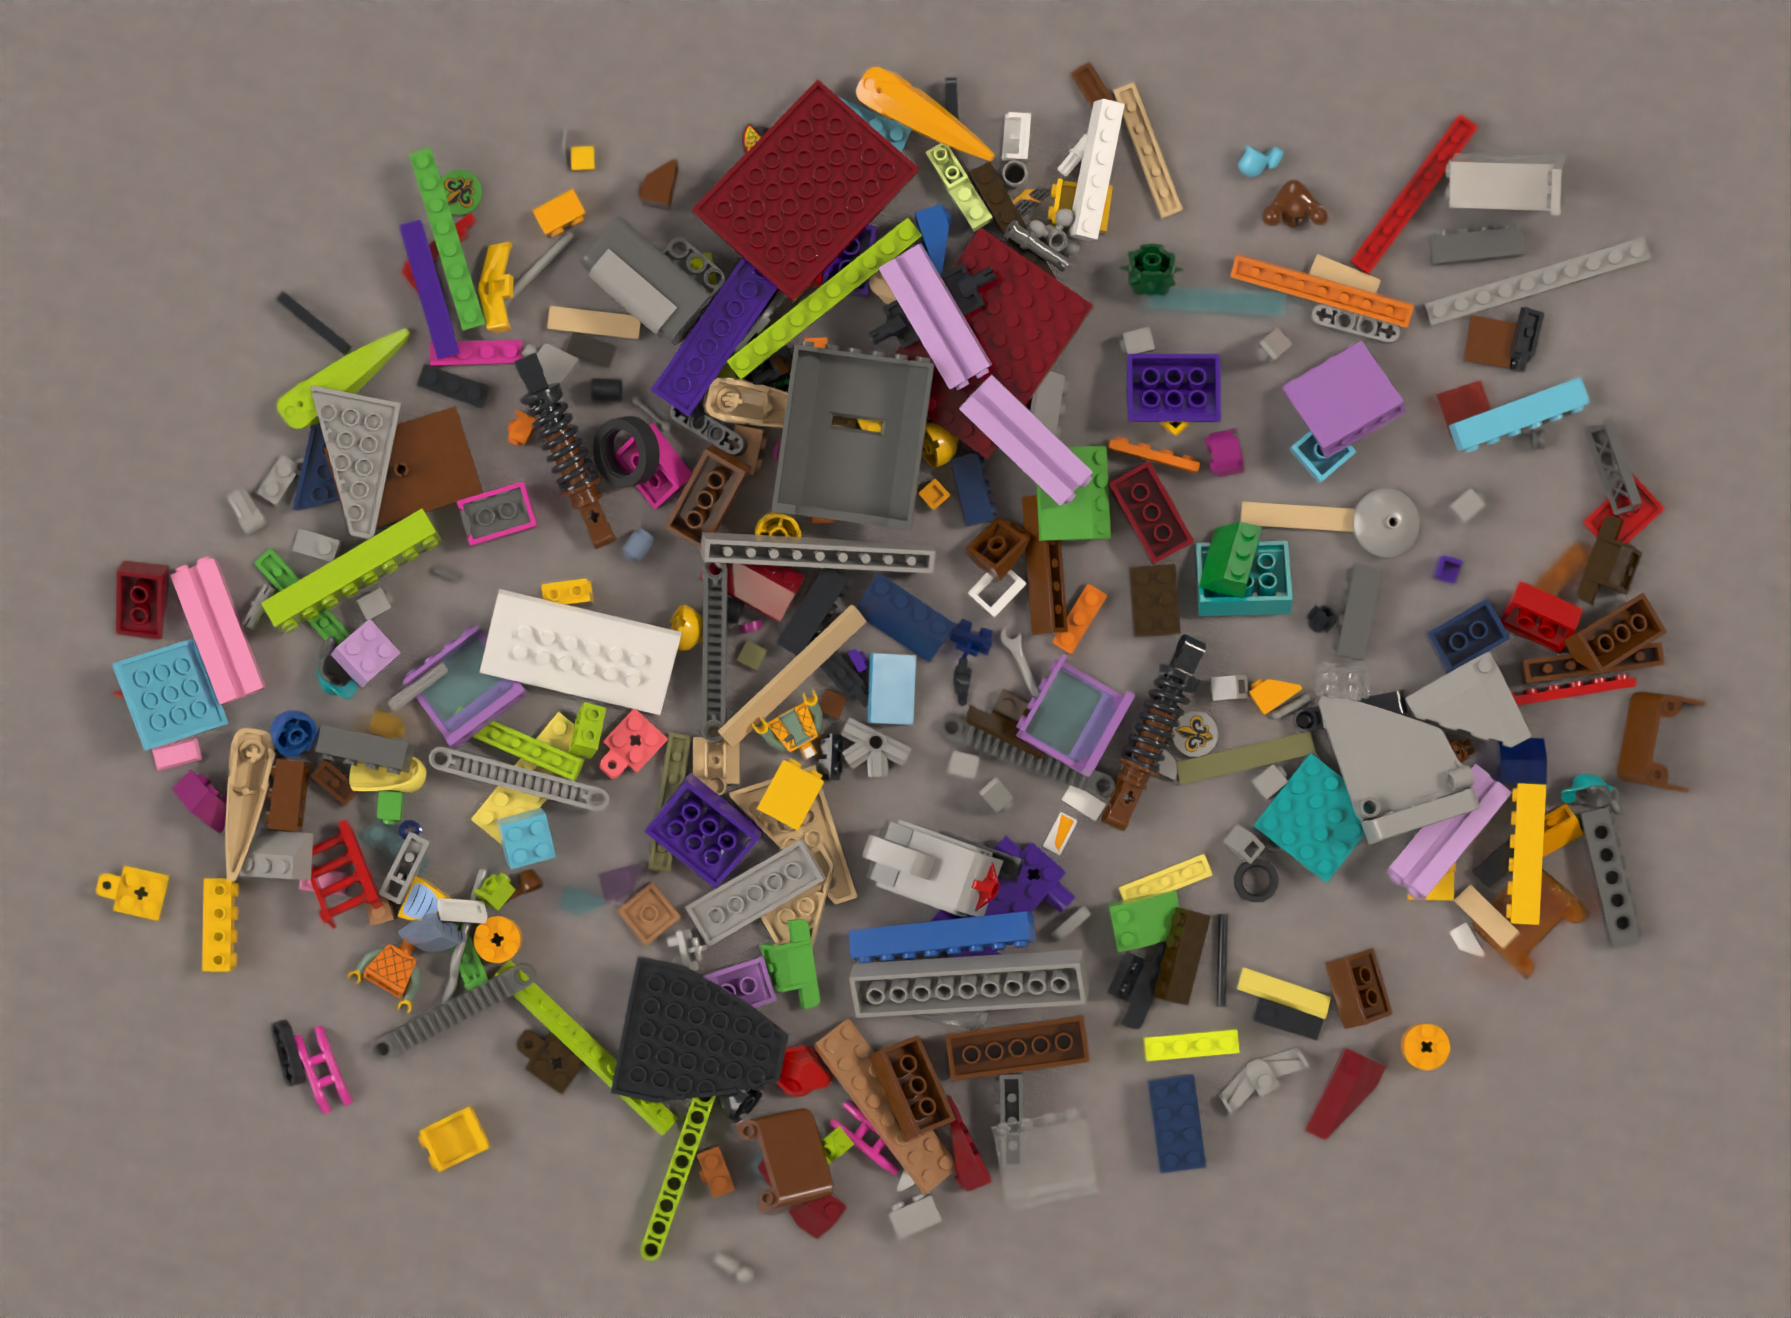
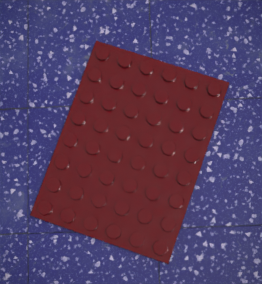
M817 79L692 208V213L794 303L920 172V168Z
M980 227L953 268L964 263L969 273L973 276L991 266L994 270L993 273L997 276L996 280L979 288V292L986 305L965 316L966 321L992 365L988 367L989 372L978 379L975 375L967 379L969 384L958 391L956 387L949 389L935 365L927 417L990 460L998 446L959 407L991 374L1026 407L1095 305ZM922 341L906 349H903L902 345H900L894 353L908 356L909 361H916V357L930 358V363L934 364Z

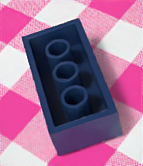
M1194 1074L1146 1079L1160 1174L1207 1168Z

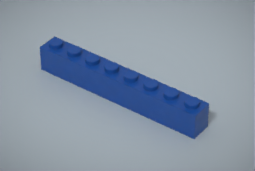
M1026 911L849 930L850 958L858 961V963H872L874 959H880L881 962L894 961V957L911 960L916 959V955L925 954V957H937L941 952H947V955L961 954V950L978 953L983 952V948L992 947V950H1004L1008 945H1014V948L1028 947V943H1035L1034 915Z

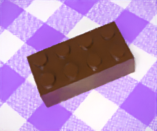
M711 444L703 452L664 528L701 549L702 532H718L752 467Z
M919 1034L880 1049L869 1056L906 1142L943 1128L956 1120Z

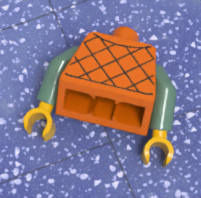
M403 940L399 948L388 944L385 948L378 947L369 951L356 966L357 970L351 971L348 974V979L355 973L359 977L355 984L361 983L364 978L401 1000L397 1007L398 1010H400L401 1004H407L409 1006L408 1014L413 1006L411 1001L414 1000L420 985L419 969L415 966L417 960L410 956L415 946Z

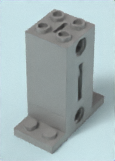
M1558 152L1557 156L1455 153L1452 160H1449L1446 166V178H1450V182H1448V187H1446L1445 200L1449 201V208L1551 211V215L1560 216L1567 197L1568 152Z

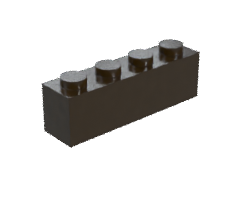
M1176 907L1175 913L1172 916L1170 933L1166 939V948L1160 963V972L1155 983L1153 997L1182 1005H1189L1211 918L1210 915Z

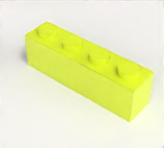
M1235 1028L1143 1037L1146 1061L1240 1053L1238 1030Z

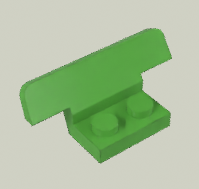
M805 919L787 920L791 942L784 944L767 942L761 944L762 956L764 957L774 991L786 992L798 989L801 1009L812 1008L820 1003V995L809 925Z

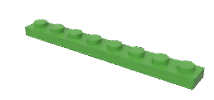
M432 148L410 153L411 164L462 329L467 331L486 325Z

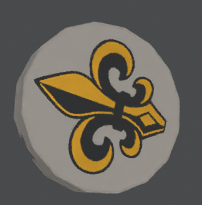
M1190 711L1177 719L1180 722V726L1172 728V731L1175 733V737L1172 740L1175 747L1182 754L1189 757H1200L1208 754L1214 748L1218 739V729L1209 715L1200 711Z

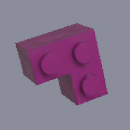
M190 769L172 790L192 814L220 834L226 824L227 796L225 794L223 797L218 795L220 791L210 783L209 778L202 772L196 774Z

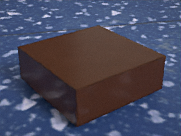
M826 689L819 705L822 713L839 719L847 697Z

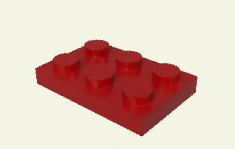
M1632 475L1642 501L1640 509L1614 516L1609 499L1607 498L1582 523L1597 538L1605 517L1621 518L1624 522L1617 541L1627 544L1665 508L1635 475ZM1623 485L1622 488H1621V490L1624 491V492H1626V491H1625V488H1624V485ZM1618 494L1615 500L1617 509L1630 506L1628 498Z

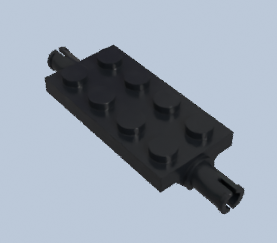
M962 263L941 275L943 282L964 317L986 305L979 292V288L997 279L991 266L972 276L966 265ZM897 300L882 307L887 317L886 324L868 332L869 336L873 338L871 340L874 345L892 335L898 338L903 349L921 341Z

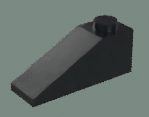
M1258 997L1251 1016L1252 1021L1314 1040H1318L1324 1020L1323 1018Z

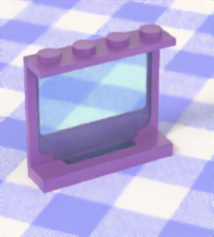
M477 625L474 628L471 626L465 629L461 634L462 637L456 641L448 642L444 645L442 652L438 655L433 654L424 661L425 664L409 671L403 680V683L408 686L437 663L443 662L449 670L448 673L416 696V698L442 732L447 743L454 750L529 695L518 681L479 673L487 637Z
M1063 654L1059 660L1055 658L1048 670L1052 673L1048 679L1044 677L1038 687L1041 692L1038 698L1033 696L1027 708L1030 709L1027 717L1022 715L1016 727L1020 730L1016 736L1089 778L1135 695L1129 691L1124 696L1064 662L1067 655Z

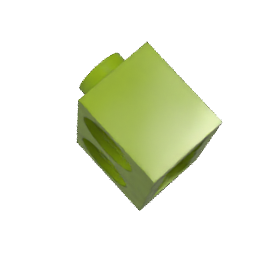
M587 702L582 704L577 711L568 753L588 759L593 757L598 750L606 708Z

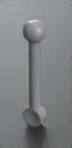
M634 396L632 398V403L639 405L661 424L664 431L670 429V423L664 422L641 402L640 397Z

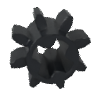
M1315 605L1306 616L1309 619V628L1315 633L1324 631L1327 634L1336 623V620L1333 619L1335 617L1333 610L1326 605H1322L1320 608Z

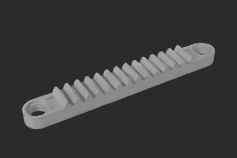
M445 747L434 748L429 755L431 766L444 772L593 811L605 810L610 803L609 794L602 788ZM438 752H444L448 757L444 765H438L434 760ZM595 793H601L604 796L605 802L602 806L593 805L591 800Z

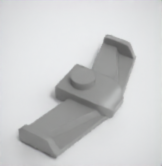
M1298 1047L1266 1057L1256 1058L1247 1063L1246 1067L1218 1096L1229 1114L1232 1115L1255 1090L1262 1097L1280 1086L1276 1077L1309 1068L1310 1066Z

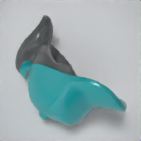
M329 636L319 651L321 663L317 671L318 681L326 694L331 696L339 695L344 699H350L357 691V684L331 656L336 648L334 638Z
M1579 774L1574 777L1572 788L1561 791V799L1565 803L1577 802L1578 804H1589L1595 807L1610 805L1611 810L1615 814L1623 815L1619 790L1615 786L1606 784L1596 774Z

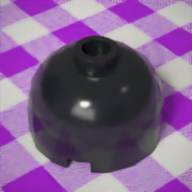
M760 1085L752 1089L737 1090L733 1094L720 1095L719 1106L721 1111L732 1122H740L743 1120L740 1116L744 1112L749 1115L756 1107L763 1095L760 1090H764V1087Z

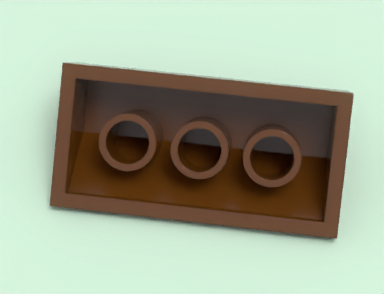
M1641 593L1563 641L1575 661L1600 675L1666 634L1667 631L1645 594Z

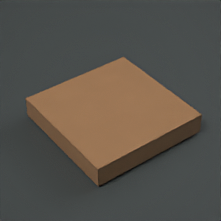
M653 881L617 910L645 946L649 945L682 917Z

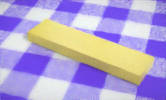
M1201 854L1120 886L1118 889L1122 899L1125 900L1177 890L1210 877L1213 874L1205 854Z
M1244 967L1237 986L1238 990L1323 1019L1326 1018L1331 999L1330 996Z

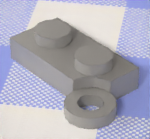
M281 455L257 493L278 506L297 475L300 476L301 471H299L298 465L303 463L304 458H299L293 462L284 455Z

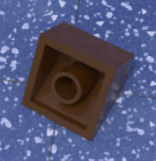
M671 159L646 175L644 182L640 181L637 195H639L643 206L670 211L680 168L677 159Z

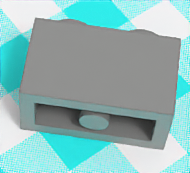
M923 1193L913 1196V1201L905 1204L902 1201L891 1206L892 1210L888 1214L899 1240L942 1221L931 1194L923 1195Z

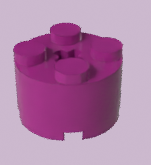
M1237 428L1209 433V437H1205L1207 451L1213 455V459L1209 460L1213 476L1217 475L1218 478L1246 473L1245 468L1240 467L1245 464L1240 440H1238L1237 435L1234 436V434H1238Z

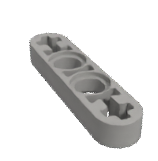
M1325 304L1316 306L1311 313L1312 321L1318 326L1382 343H1393L1400 335L1399 327L1395 324ZM1324 309L1325 314L1332 316L1333 312H1337L1334 317V325L1330 324L1331 319L1324 318L1323 321H1320L1316 312ZM1340 315L1349 316L1351 323L1348 327H1341L1339 325L1338 318ZM1365 320L1370 321L1373 325L1372 332H1362L1360 328L1361 322ZM1377 323L1381 324L1379 329L1387 330L1388 327H1391L1395 336L1393 335L1387 339L1386 334L1379 332L1378 336H1374L1377 330Z

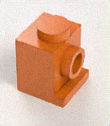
M516 409L515 415L518 417L516 420L512 419L507 428V431L510 432L507 442L517 447H520L521 444L527 446L536 429L532 427V422L537 419L528 417L527 414Z

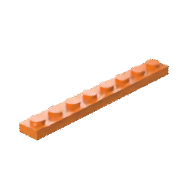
M1238 253L1236 254L1230 277L1406 328H1408L1414 309V304Z

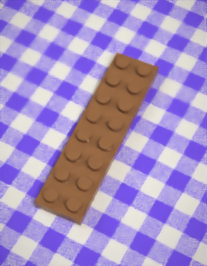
M849 1018L812 1045L923 1195L931 1191L956 1170L955 1159L934 1131L906 1142L869 1058L875 1052Z

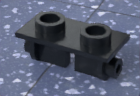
M822 734V738H819V754L827 755V759H819L818 773L823 775L821 780H840V775L843 772L841 752L844 747L841 734Z

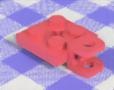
M633 709L603 741V744L610 751L601 760L599 768L612 780L619 777L628 766L637 774L668 741V738L636 709ZM633 735L636 737L637 735H639L641 737L640 742L642 744L640 746L636 744L634 746H631L630 743L632 740L630 739V736ZM614 763L616 768L610 769L608 764Z

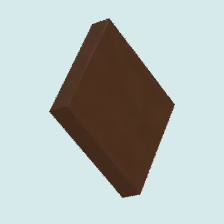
M1471 315L1463 361L1509 369L1511 361L1510 351L1517 323Z

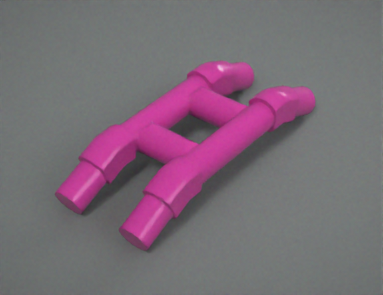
M318 1026L314 1030L322 1053L310 1057L302 1035H296L294 1039L299 1058L316 1102L322 1113L327 1114L331 1111V1108L323 1092V1087L335 1083L337 1092L344 1105H350L353 1101L332 1053L324 1027ZM326 1061L331 1074L318 1079L313 1066Z
M847 1100L843 1104V1108L862 1122V1124L854 1134L836 1119H832L829 1126L833 1130L840 1126L856 1148L892 1175H896L899 1167L880 1154L886 1146L882 1138H879L873 1148L861 1140L869 1128L876 1134L878 1133L861 1110Z

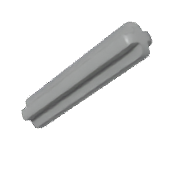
M443 662L437 663L391 698L388 704L394 711H398L447 674L448 668Z

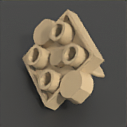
M710 726L707 730L708 734L712 737L720 735L718 733L719 726ZM693 737V775L718 795H722L725 792L727 784H740V742L732 748L723 738L713 743L704 737Z

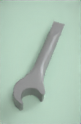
M1004 628L1001 632V642L1015 657L1032 698L1033 696L1038 698L1040 691L1022 650V635L1019 634L1016 639H1009L1006 636L1007 628Z

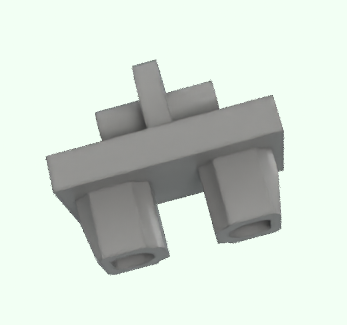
M691 929L676 932L675 935L667 938L670 950L677 948L680 950L681 957L672 959V963L685 965L694 971L699 970L698 961L703 960L701 951L706 950L707 945L700 946L698 937L693 938Z

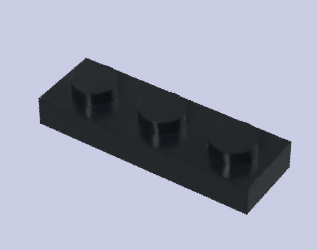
M424 364L417 382V386L480 409H483L490 390L489 386Z

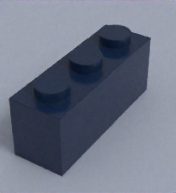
M978 452L952 458L950 461L966 528L993 522V516L997 515L994 502H989L988 493L992 492L989 479L984 480L982 471L986 470L984 458H979Z

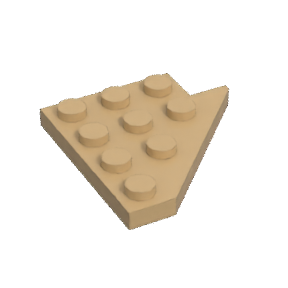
M825 843L810 850L826 879L761 916L775 944L790 942L787 920L805 919L809 925L813 950L835 867V861Z

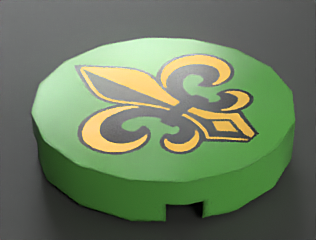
M459 169L450 171L441 178L452 215L464 216L478 208L482 201L483 193L482 185L475 175L469 171Z

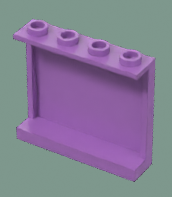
M1362 341L1350 345L1337 356L1329 357L1323 364L1309 369L1304 375L1290 380L1282 387L1285 399L1289 400L1319 443L1326 459L1406 413L1403 399Z

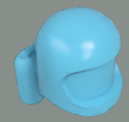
M1246 144L1244 147L1246 151L1238 162V168L1245 176L1257 177L1262 173L1266 165L1268 169L1276 168L1285 152L1274 146L1273 149H1270L1264 155Z

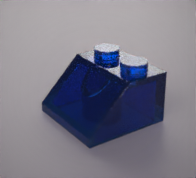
M1529 738L1512 748L1503 746V742L1497 740L1498 782L1509 784H1547V754L1544 738Z

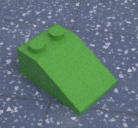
M1176 890L1108 902L1114 941L1118 952L1138 949L1166 941L1172 925V916L1175 913L1176 907H1179Z

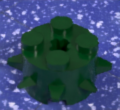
M1154 243L1142 244L1140 249L1135 252L1129 251V265L1120 266V269L1128 271V284L1137 295H1166L1169 293V289L1176 284L1174 273L1183 271V268L1175 266V254L1173 252L1169 253L1164 250L1163 245Z

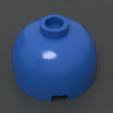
M300 710L281 712L275 717L270 728L272 743L281 754L287 757L300 756L299 753L304 750L308 752L315 744L318 736V729L313 719Z

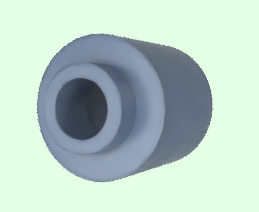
M639 528L637 532H633L622 547L625 551L623 556L633 563L636 560L641 562L652 547V542L655 538Z

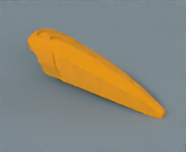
M871 67L861 78L856 89V95L859 101L872 111L889 120L892 119L900 125L938 143L992 162L995 154L972 131L921 89L913 87L910 82L897 73L881 67Z

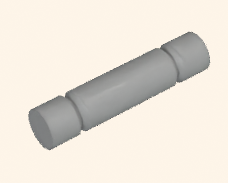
M1307 693L1301 696V698L1271 712V715L1276 721L1281 716H1285L1304 706V704L1312 702L1311 698Z

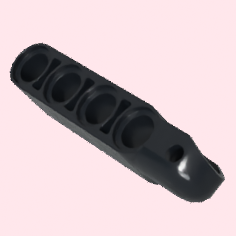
M1404 690L1352 699L1397 714L1408 713ZM1319 706L1301 709L1293 717L1295 728L1301 732L1326 728Z

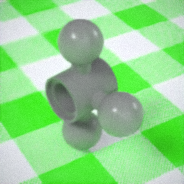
M1063 208L1057 212L1056 226L1052 224L1044 226L1039 220H1033L1027 226V230H1032L1036 238H1040L1042 242L1057 252L1063 250L1065 254L1072 256L1080 250L1079 241L1075 238L1067 237L1062 232L1064 227L1070 226L1074 221V215L1069 209Z

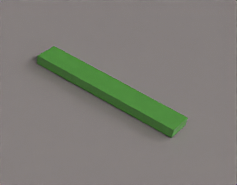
M271 547L254 562L279 591L301 580ZM326 608L318 613L319 616L309 621L310 625L325 641H327L329 636H332L336 647L351 635Z

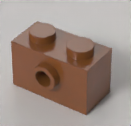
M720 1144L697 1153L702 1170H699L703 1184L708 1183L713 1198L736 1189Z

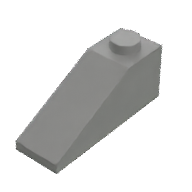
M410 831L378 894L397 904H403L415 876L418 875L431 842Z

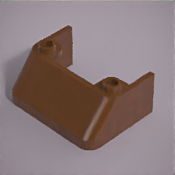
M1646 691L1633 693L1629 699L1616 767L1617 777L1627 783L1679 793H1689L1690 788L1667 784V768L1660 763L1652 762L1660 717L1673 718L1679 714L1682 704L1702 707L1706 705V701Z

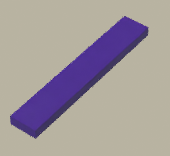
M419 219L399 225L437 359L460 354L422 220Z

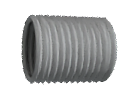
M1016 160L1008 162L1002 171L1004 183L1012 189L1023 187L1028 180L1026 166ZM1018 166L1024 170L1025 176L1021 182L1011 183L1006 179L1005 174L1010 167Z

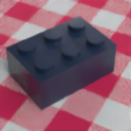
M1488 598L1424 634L1446 674L1511 639Z

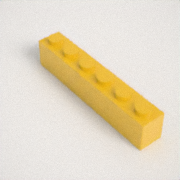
M1518 783L1517 788L1512 790V802H1516V811L1511 812V825H1515V835L1510 834V848L1514 849V858H1509V872H1513V881H1508L1507 895H1512L1511 904H1507L1506 918H1511L1510 923L1539 925L1546 785Z

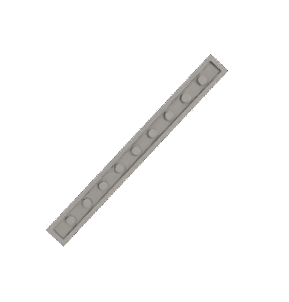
M1645 237L1428 302L1424 304V308L1431 327L1650 260L1651 256Z

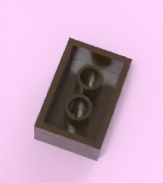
M1176 564L1129 567L1128 579L1133 638L1180 634Z

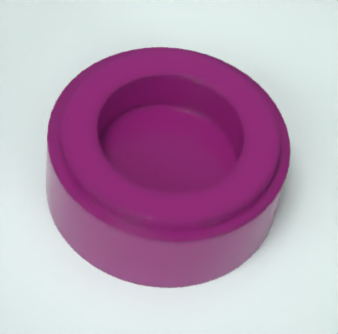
M761 619L739 624L740 633L742 634L753 632L763 627Z

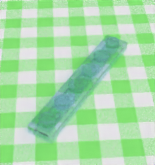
M1171 287L1169 293L1164 296L1147 295V310L1285 317L1287 293Z

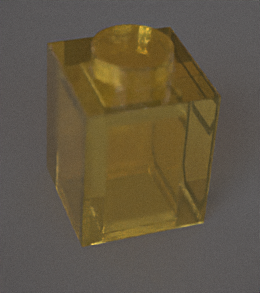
M376 709L368 731L397 740L398 737L402 738L405 732L406 725L403 724L405 719Z

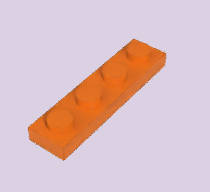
M1117 436L1115 440L1111 439L1107 450L1195 474L1199 470L1200 463L1195 462L1196 458L1189 455H1183L1180 458L1173 456V451L1167 449H1160V452L1151 450V445L1138 443V446L1129 444L1128 439Z

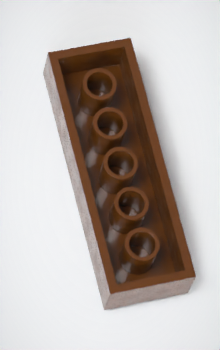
M1083 1015L945 1033L951 1081L1090 1062Z

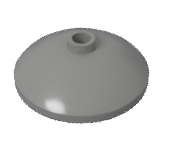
M1390 488L1374 490L1360 500L1354 511L1353 530L1359 544L1374 556L1389 558L1403 554L1414 544L1419 533L1420 520L1417 508L1407 495L1398 490ZM1390 518L1394 519L1395 523L1393 526L1389 524Z

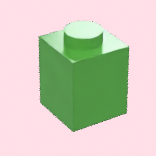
M379 791L377 819H383L382 824L396 825L397 820H403L405 793Z

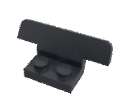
M1159 942L1150 962L1126 951L1107 992L1116 998L1130 1003L1121 1025L1135 1030L1142 1027L1155 999L1153 997L1155 983L1158 980L1160 963L1166 948L1164 943Z

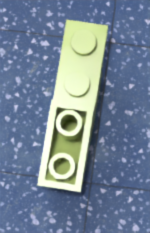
M940 143L926 152L927 157L973 232L993 221L992 215L969 181V177L950 147Z

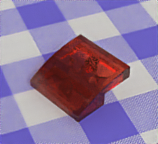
M1481 380L1436 394L1451 438L1453 437L1449 425L1491 410Z

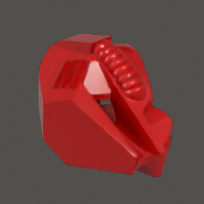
M804 1044L786 1048L780 1081L776 1083L788 1096L804 1097L807 1094L809 1095L812 1090L830 1087L833 1075L827 1067L823 1066L822 1058L817 1051Z

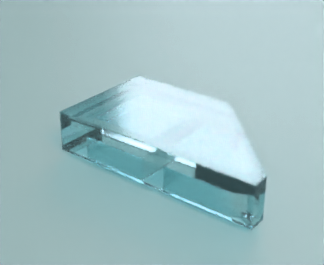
M566 886L558 908L582 915L605 904L607 900Z

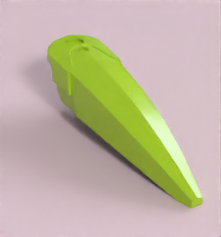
M407 328L401 329L344 356L311 378L300 382L280 397L277 402V411L287 424L296 430H302L311 425H318L320 421L311 392L312 385L356 394L404 345L411 336V333Z

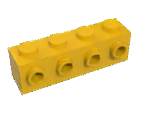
M204 878L202 971L231 972L234 971V967H237L238 954L234 953V943H238V930H234L235 920H238L239 916L238 906H235V897L239 896V884L235 883V881H229L227 878Z

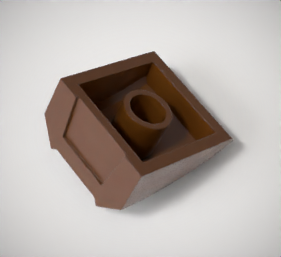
M997 517L965 549L970 559L978 568H981L996 581H1001L1022 555L1030 540L1031 533L1013 520Z

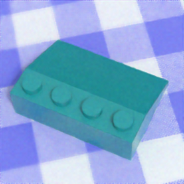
M1259 541L1244 598L1199 587L1211 542L1196 543L1198 616L1291 614L1293 597L1288 541Z

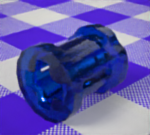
M414 820L404 821L399 828L400 836L406 840L408 834L405 833V830L408 829L409 824L411 827H416V831L413 833L420 836L422 833L420 823Z

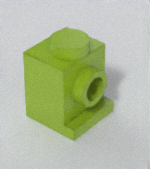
M500 872L499 875L492 874L484 881L480 890L475 888L473 893L481 901H484L485 906L499 911L515 892V888L510 884L511 879Z
M840 1126L821 1140L828 1165L854 1145Z

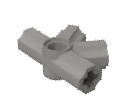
M851 717L841 733L842 736L856 742L842 752L846 761L854 769L867 760L868 777L888 776V759L903 766L912 749L885 735L882 731L875 730ZM875 735L880 736L883 740L882 746L877 748L870 744V738Z

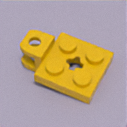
M124 865L121 876L111 873L101 874L98 879L96 893L102 897L115 900L113 911L159 921L170 876ZM109 881L111 888L105 889L103 882ZM142 886L145 887V892H148V896H144L142 900H139L138 895L134 894V892Z

